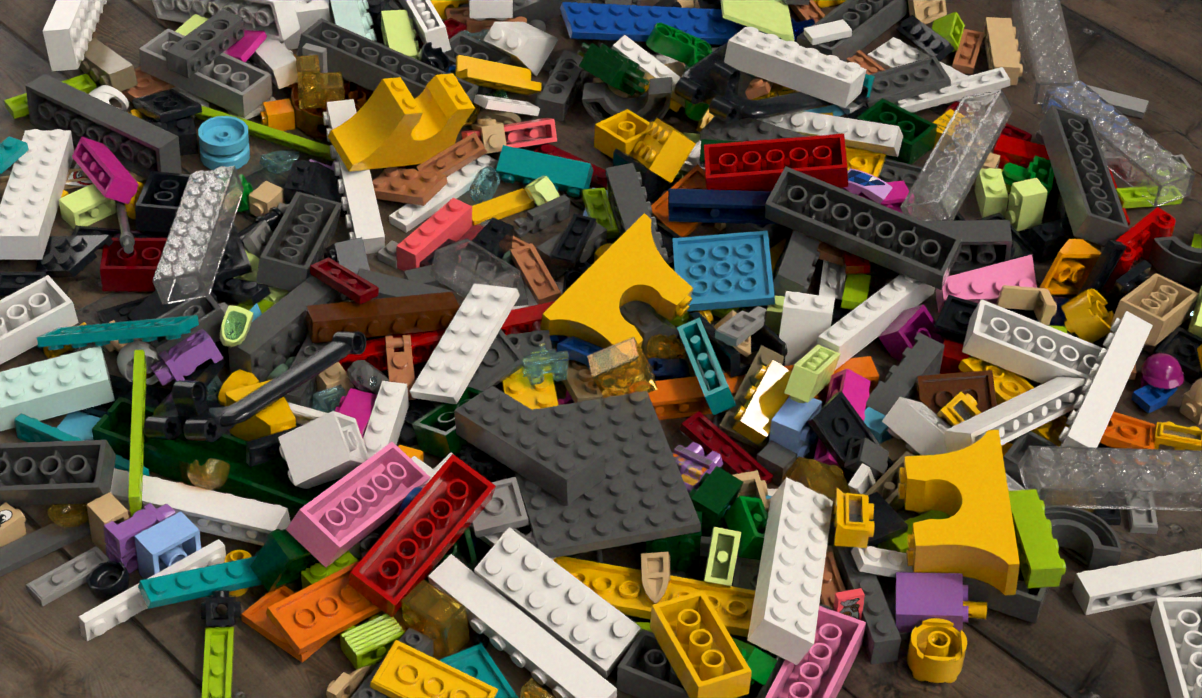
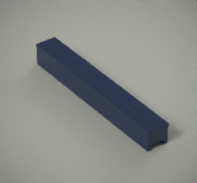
M668 189L669 222L781 225L765 218V203L772 191Z

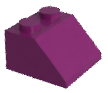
M924 304L904 310L879 336L890 356L899 361L902 360V353L907 347L912 349L915 346L914 338L918 333L942 344L946 338L943 335L933 333L936 322Z

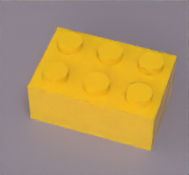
M656 117L655 121H651L647 126V134L643 140L636 144L633 157L649 170L672 183L696 143Z

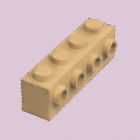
M986 17L983 33H985L984 44L988 68L993 70L1003 67L1010 78V85H1017L1018 77H1022L1023 65L1020 64V51H1017L1016 27L1012 26L1011 18Z

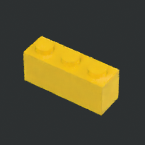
M774 360L766 367L762 365L755 375L757 379L755 386L751 385L744 396L747 400L744 407L741 405L733 417L736 422L732 429L757 445L761 443L770 432L771 420L788 397V394L784 392L792 371Z

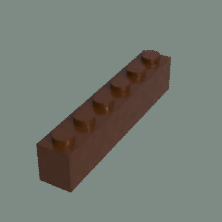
M453 292L371 299L362 304L350 301L306 306V328L312 343L332 341L333 335L338 331H359L367 338L444 330L448 328L460 306Z

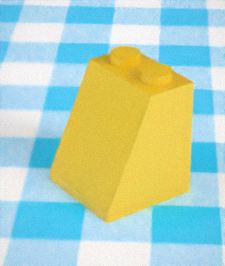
M271 380L225 392L226 406L236 403ZM282 397L250 419L235 425L229 431L239 439L251 441L296 427V418L285 397Z

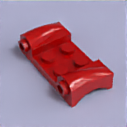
M1157 207L1115 240L1122 242L1127 248L1104 285V291L1108 293L1115 281L1131 270L1134 260L1137 261L1140 257L1145 260L1149 259L1154 238L1171 237L1173 235L1176 220L1172 215Z

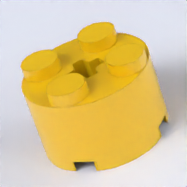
M1092 288L1083 291L1061 306L1067 319L1064 321L1067 330L1071 334L1075 332L1080 339L1092 344L1112 332L1110 328L1114 313L1113 311L1108 313L1105 305L1108 304L1098 291Z
M931 618L922 621V625L917 628L915 626L912 630L907 663L916 680L933 683H952L956 681L957 676L962 670L967 638L962 630L959 632L953 627L954 623L945 619Z

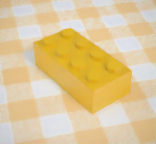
M704 590L652 605L650 629L689 698H737L749 694L752 671Z

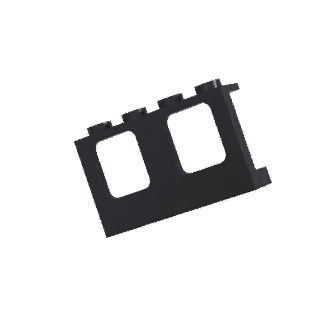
M739 307V312L743 310L749 313L751 311L748 307ZM699 312L689 313V322L697 318L701 319L721 368L730 377L747 374L751 364H742L740 362L741 353L733 346L727 345L715 338L716 329L713 326L718 322L710 324ZM764 324L761 329L751 335V352L759 351L762 345L784 356L782 366H785V356L788 353L786 343Z

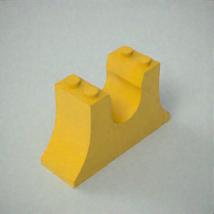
M454 74L435 75L428 82L423 92L415 99L401 77L384 78L362 108L346 122L332 129L328 134V138L349 172L422 164L455 144L461 128L475 107Z
M644 213L543 313L540 330H549L550 336H574L612 352L611 362L623 371L627 366L632 368L640 359L638 355L642 352L643 338L635 326L623 318L620 308L631 301H642L651 305L657 314L672 321L677 315L681 318L690 308L689 304L692 301L693 287L681 278L660 255L651 233L652 219Z
M988 430L974 444L954 452L937 455L905 456L904 467H899L900 483H898L899 499H904L905 510L917 512L936 510L952 516L946 519L930 518L913 523L912 534L907 535V566H912L913 572L963 573V577L988 583L1004 595H1016L1020 562L999 430Z

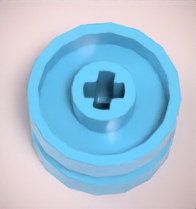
M217 116L201 124L198 129L200 159L204 166L216 171H232L247 164L250 159L248 126L244 121L232 116Z

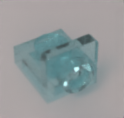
M340 384L314 393V405H311V409L326 413L335 411L336 407H339L341 397L345 396V389Z

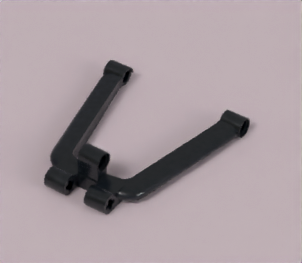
M728 42L686 69L674 89L677 96L692 104L707 103L710 105L709 113L728 124L745 118H769L835 105L802 92L759 100H748L734 94V87L737 85L741 73L738 69L724 62ZM863 85L861 94L852 102L857 105L862 104L868 95V88Z
M338 331L333 335L330 344L236 403L226 407L208 408L206 402L208 395L207 386L229 360L228 346H224L221 341L216 342V347L223 356V359L217 363L208 359L198 365L192 374L185 376L184 381L179 380L175 382L172 391L155 408L153 416L146 419L144 433L149 439L174 440L184 432L186 439L189 441L214 442L235 425L250 419L347 355L362 354L366 348V337L359 331Z

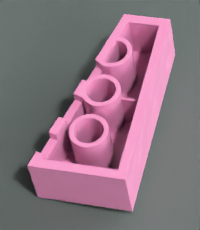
M1032 255L948 276L942 290L936 289L935 291L938 313L941 312L948 295L978 304L982 299L997 305L996 303L1003 285L1037 288Z

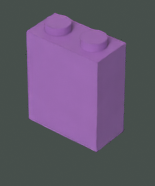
M896 572V627L898 632H912L915 626L917 628L922 625V621L931 618L948 620L954 623L953 627L959 632L960 630L963 631V622H968V606H963V601H968V585H963V573Z

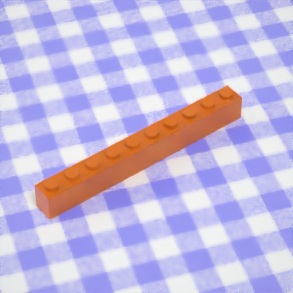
M871 356L850 358L834 371V374L844 369H849L871 381L869 395L879 382V374ZM789 365V366H784V367L787 368L788 370L792 371L794 365ZM723 373L734 398L746 374L730 377L727 373ZM697 376L629 384L628 394L642 391L648 392L659 420L690 417L698 411L703 415L712 414ZM830 382L814 397L815 399L820 401L827 399Z

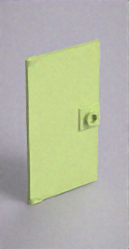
M720 0L723 18L747 27L757 28L759 31L767 34L777 35L785 41L795 40L788 4H785L783 0Z

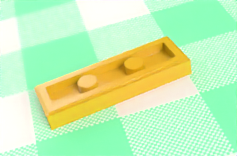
M522 188L473 205L472 226L491 218L499 220L535 207V201L531 200L527 192Z

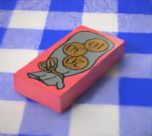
M862 588L835 593L833 611L861 620L865 597Z

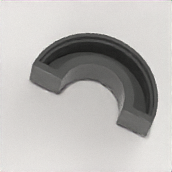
M672 77L650 79L647 91L635 98H623L616 95L609 89L606 82L584 84L582 96L583 105L589 115L598 123L626 109H629L648 122L655 121L656 117L662 120L670 106L673 80Z
M1176 236L1154 238L1149 261L1156 268V271L1191 287L1202 286V249L1188 246Z
M1045 506L1046 519L1051 521V533L1053 539H1057L1059 547L1073 549L1081 554L1087 562L1088 570L1118 565L1121 555L1120 541L1114 530L1104 520L1089 511L1073 506Z

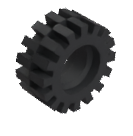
M468 441L467 446L463 445L462 450H460V460L487 480L496 482V478L501 480L503 475H505L506 465ZM478 460H489V462H478Z

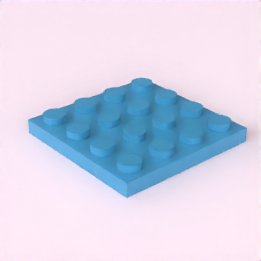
M768 230L673 238L675 272L693 287L692 301L689 304L690 308L688 311L775 304Z

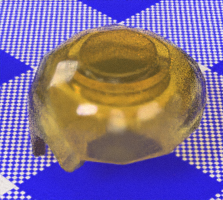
M210 458L205 465L199 466L198 460H195L193 464H188L186 471L190 482L196 487L216 490L226 483L230 465L224 461Z

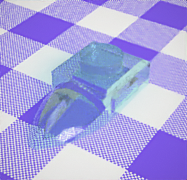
M287 150L275 151L261 155L259 163L265 166L269 172L279 174L291 170L292 164L299 158V153Z

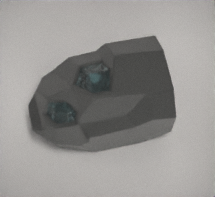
M357 360L347 369V376L350 382L364 392L378 395L382 381L389 382V379L381 371L365 360Z

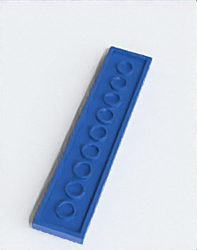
M562 2L560 7L571 39L619 40L626 35L632 41L646 42L654 26L657 23H664L700 38L709 44L724 45L745 26L723 18L722 9Z

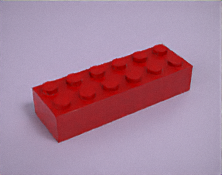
M844 134L704 145L707 190L772 191L785 166L838 188L848 187V167Z
M452 454L350 572L348 585L390 617H393L492 500L496 486Z

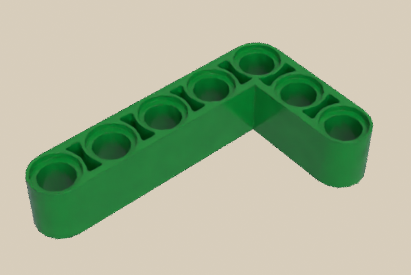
M657 23L646 40V45L651 50L684 63L685 70L712 53V48L706 41L664 23ZM685 100V113L689 118L701 121L710 105L705 102L692 104Z

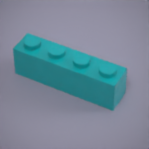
M503 145L496 172L502 181L507 183L517 181L523 183L524 186H527L539 177L547 176L557 192L558 190L564 191L570 196L580 197L582 190L589 189L593 168L591 163Z
M697 318L678 326L677 329L712 414L716 415L737 406L701 319Z

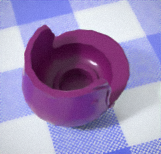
M1156 353L1149 356L1141 367V388L1146 386L1147 383L1164 389L1181 386L1184 382V373L1177 359L1166 353Z

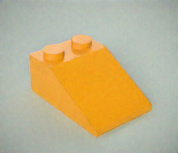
M1069 239L1058 252L1040 288L1048 289L1051 295L1078 294L1100 257L1101 252L1083 239Z

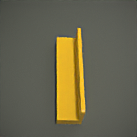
M463 55L456 56V77L469 83L524 95L541 92V83L531 81L530 69Z

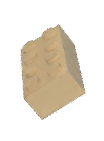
M1155 273L1120 300L1111 326L1116 318L1121 319L1125 312L1128 311L1153 325L1144 344L1156 346L1190 317L1199 293Z

